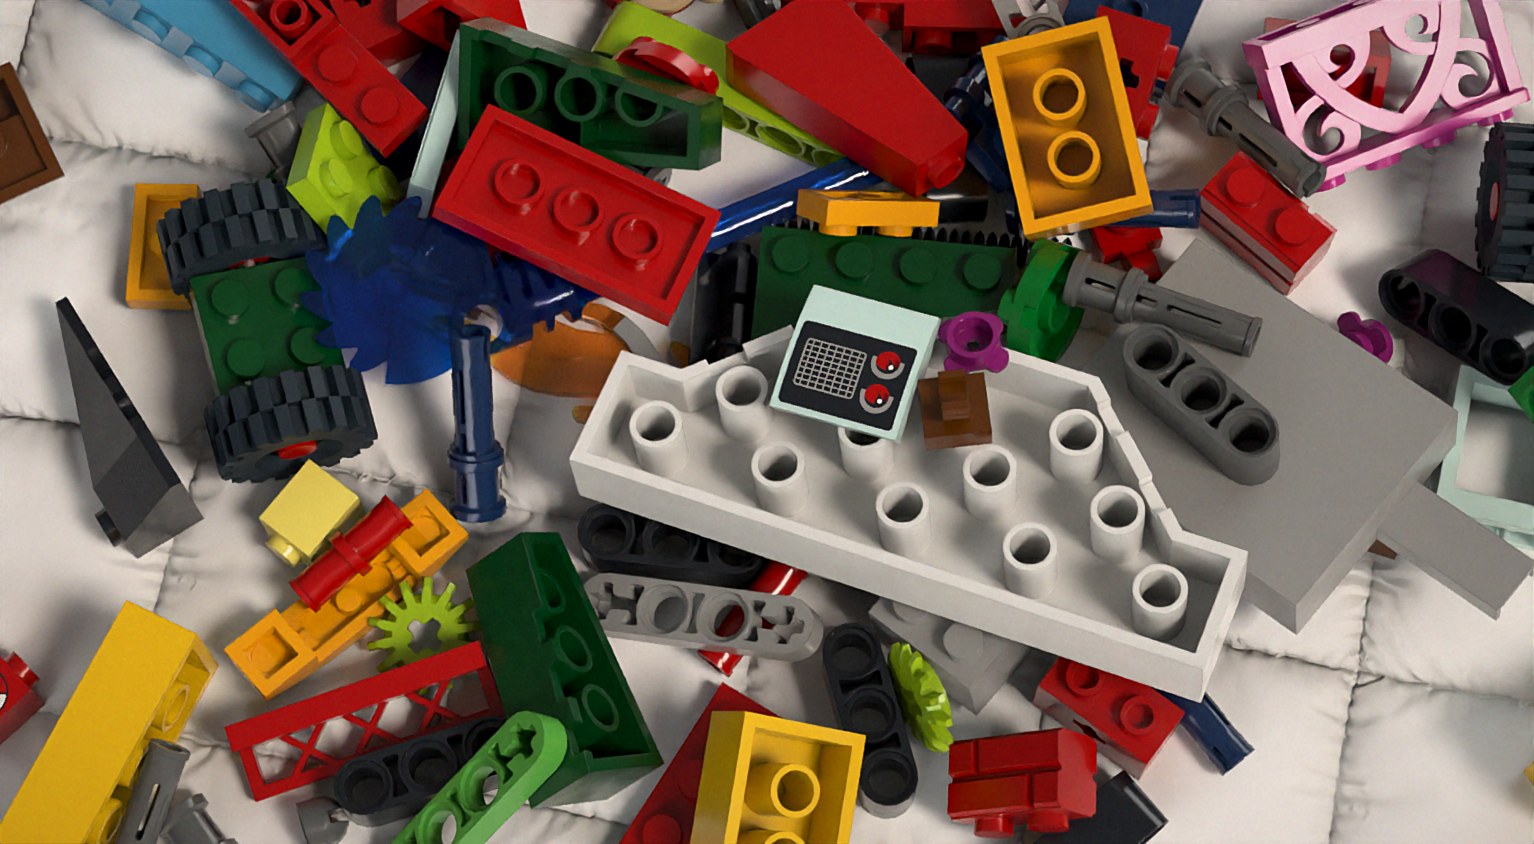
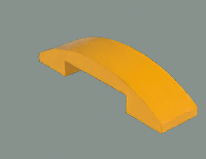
M427 488L400 509L413 523V526L410 529L407 528L370 562L373 569L363 577L358 573L322 605L317 613L301 598L281 614L275 608L224 649L229 659L266 701L310 676L375 628L368 626L370 616L385 619L389 616L390 612L379 602V599L384 594L396 604H399L404 600L398 585L399 583L407 580L414 594L423 586V577H432L469 539V534Z

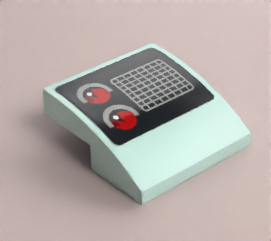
M814 284L791 337L769 406L791 414L900 443L918 379H924L941 319Z

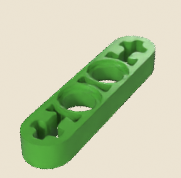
M531 711L517 712L505 722L390 844H443L442 828L444 822L452 814L456 820V834L451 844H485L560 766L567 750V734L564 726L558 719ZM495 771L499 779L498 791L493 801L487 805L483 797V787L489 774Z

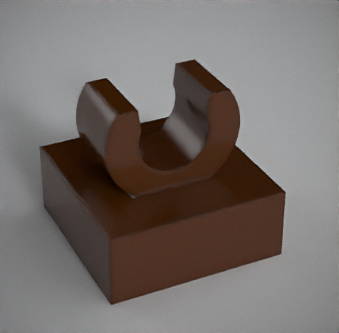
M965 369L939 371L936 378L918 379L926 451L992 443V428L984 372L965 374Z

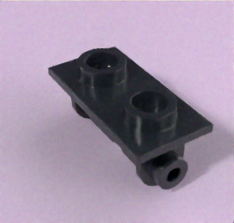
M730 242L726 245V251L721 254L705 250L696 267L688 366L705 359L710 365L742 352V344L751 340L757 263L756 257L751 254V246L747 243Z

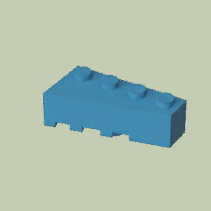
M80 0L182 59L198 73L208 78H214L235 90V94L241 101L258 112L273 111L291 100L293 102L306 84L226 0Z

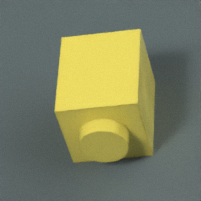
M308 459L260 515L259 519L270 536L265 545L282 561L295 568L300 561L307 566L313 563L332 545L329 538L338 530L345 534L366 515L359 496L312 460Z

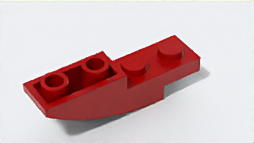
M226 0L265 42L326 103L328 102L343 120L350 122L383 157L387 158L430 117L431 114L426 106L360 44L320 0Z
M780 0L781 8L793 0ZM844 0L876 35L887 33L889 30H902V52L974 54L981 45L989 44L995 36L1004 35L1008 37L992 0ZM1027 17L1013 18L1011 20L1013 27L1016 28Z

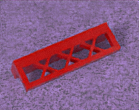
M475 641L224 728L232 752L240 753L255 802H259L335 776L344 763L355 757L488 716L504 718L505 713L483 643ZM474 672L478 673L489 706L488 709L463 717L440 706L452 680ZM440 684L432 701L416 694V692ZM405 696L427 707L428 710L417 732L400 738L378 727V724L389 702ZM377 706L370 722L353 715L354 713ZM436 712L453 720L428 729ZM343 718L366 730L354 754L339 760L315 747L327 723ZM315 727L308 743L290 736ZM373 734L390 741L389 743L366 750ZM280 739L303 751L290 777L266 785L255 747ZM311 755L328 763L303 772Z

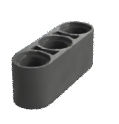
M1151 323L1141 325L1131 331L1124 341L1122 350L1126 382L1131 394L1229 479L1246 486L1263 484L1271 479L1278 470L1280 462V432L1277 420L1271 412L1172 329L1164 325ZM1153 358L1163 359L1168 362L1166 366L1157 370H1146L1140 367L1141 363ZM1199 398H1206L1216 402L1215 406L1204 411H1196L1187 407L1188 403ZM1249 438L1257 439L1265 444L1260 450L1250 453L1242 452L1234 447L1241 440Z

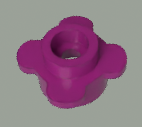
M971 311L943 322L938 329V339L946 345L948 355L944 360V370L965 369V374L981 370H988L991 373L1003 371L1009 363V353L1001 347L1000 334L1003 331L1001 319L994 314ZM969 343H978L980 347L976 350H970L967 345Z
M1349 311L1339 316L1337 320L1339 333L1386 364L1390 361L1393 354V340L1388 329L1381 322L1374 319L1361 321L1359 314L1354 311Z

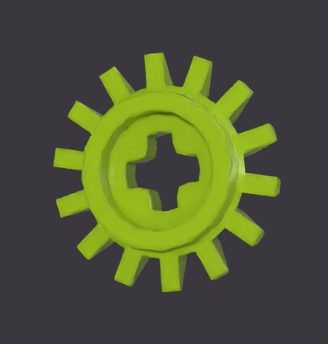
M423 577L422 594L413 595L408 581H403L398 584L404 599L403 601L396 604L385 594L379 599V602L390 614L387 620L370 616L368 626L384 630V638L367 642L369 652L386 649L389 657L376 666V669L381 674L394 665L401 667L469 644L471 642H468V632L481 630L479 620L466 623L463 616L465 612L475 606L474 601L469 597L457 606L450 600L458 586L451 582L447 584L440 596L433 594V577ZM432 618L436 619L441 624L436 634L443 642L441 647L436 652L428 647L423 648L419 653L413 651L409 646L414 639L413 633L408 629L410 624L414 620L426 624ZM452 682L450 683L447 690L453 688ZM429 688L419 691V694H429Z
M897 642L892 644L887 655V668L893 688L897 692L895 695L898 705H901L903 708L902 718L904 723L911 724L912 735L934 753L940 752L941 754L950 750L948 745L953 743V736L948 730L950 726H953L952 715L945 689L938 675L918 651L912 654L909 643L903 642L900 644Z

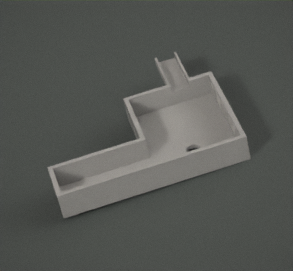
M1196 238L1156 285L1192 297L1201 298L1207 302L1254 318L1259 317L1263 319L1261 332L1250 358L1226 348L1190 338L1180 333L1177 334L1268 409L1275 417L1280 432V462L1274 476L1265 483L1254 486L1240 485L1234 482L1128 390L1122 352L1124 341L1131 331L1141 325L1150 323L1135 319L1131 324H1120L1080 370L1100 378L1111 398L1113 411L1124 431H1129L1152 473L1154 486L1166 508H1171L1182 530L1248 551L1245 585L1241 596L1295 635L1301 631L1376 539L1497 621L1500 617L1501 608L1528 575L1531 577L1534 575V560L1422 485L1456 445L1459 411ZM1145 299L1143 300V303L1151 306H1155L1157 304L1152 301H1148ZM1176 309L1171 310L1172 313L1214 327L1221 326V324ZM1153 358L1141 363L1140 367L1146 370H1157L1166 366L1168 362L1163 359ZM1199 398L1188 403L1187 407L1196 411H1204L1215 406L1216 402L1206 398ZM1249 438L1241 440L1234 447L1242 452L1250 453L1260 450L1265 444L1257 439ZM882 596L868 611L875 635L882 645L890 650L891 645L894 643H909L912 654L918 651L922 658L931 665L938 675L945 692L976 716L1035 649V647Z

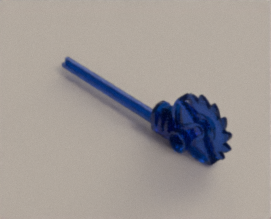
M844 157L716 209L722 212L702 256L762 232V226L775 227L799 217L800 215L796 214L799 189L865 190L886 180L850 158ZM371 195L358 211L353 229H350L340 216L334 214L330 217L327 226V244L330 256L315 250L306 251V266L313 279L323 291L305 292L300 295V302L315 316L332 323V326L319 332L315 339L318 344L331 349L357 348V352L350 361L349 367L356 368L358 373H363L386 362L383 387H408L431 381L452 369L449 330H455L456 326L464 325L465 316L472 310L487 311L496 320L498 330L495 339L491 341L490 358L501 352L531 341L533 338V325L539 324L546 333H550L555 329V316L562 314L571 323L582 320L584 307L603 296L515 255V260L507 264L496 251L492 252L490 257L483 240L432 216L418 220L422 207L420 196L406 198L384 217L380 200L376 195Z

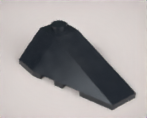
M66 296L55 302L92 486L104 506V509L94 515L112 545L116 547L125 541L138 559L203 520L204 517Z

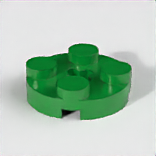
M1039 238L1034 243L1029 253L1027 268L1018 287H1010L1006 290L998 308V317L1004 325L1008 326V349L1052 363H1056L1064 355L1079 329L1085 311L1084 308L1078 306L1072 308L1063 305L1062 302L1068 273L1076 255L1083 249L1045 238Z

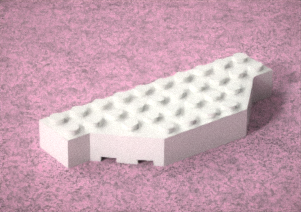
M792 325L742 344L743 351L710 365L705 359L683 369L621 350L569 457L579 495L1201 703L1244 589L1248 551L1182 530L1171 508H1166L1154 486L1152 473L1129 431H1124L1113 411L1111 398L1099 377L1004 348L1009 353V363L1003 371L991 373L988 370H981L969 373L984 372L992 428V443L926 451L918 383L900 443L791 414L769 406L794 332ZM938 333L924 379L938 377L937 372L945 371L944 360L948 355L946 345L938 339ZM969 343L967 347L970 350H976L980 345L978 343Z

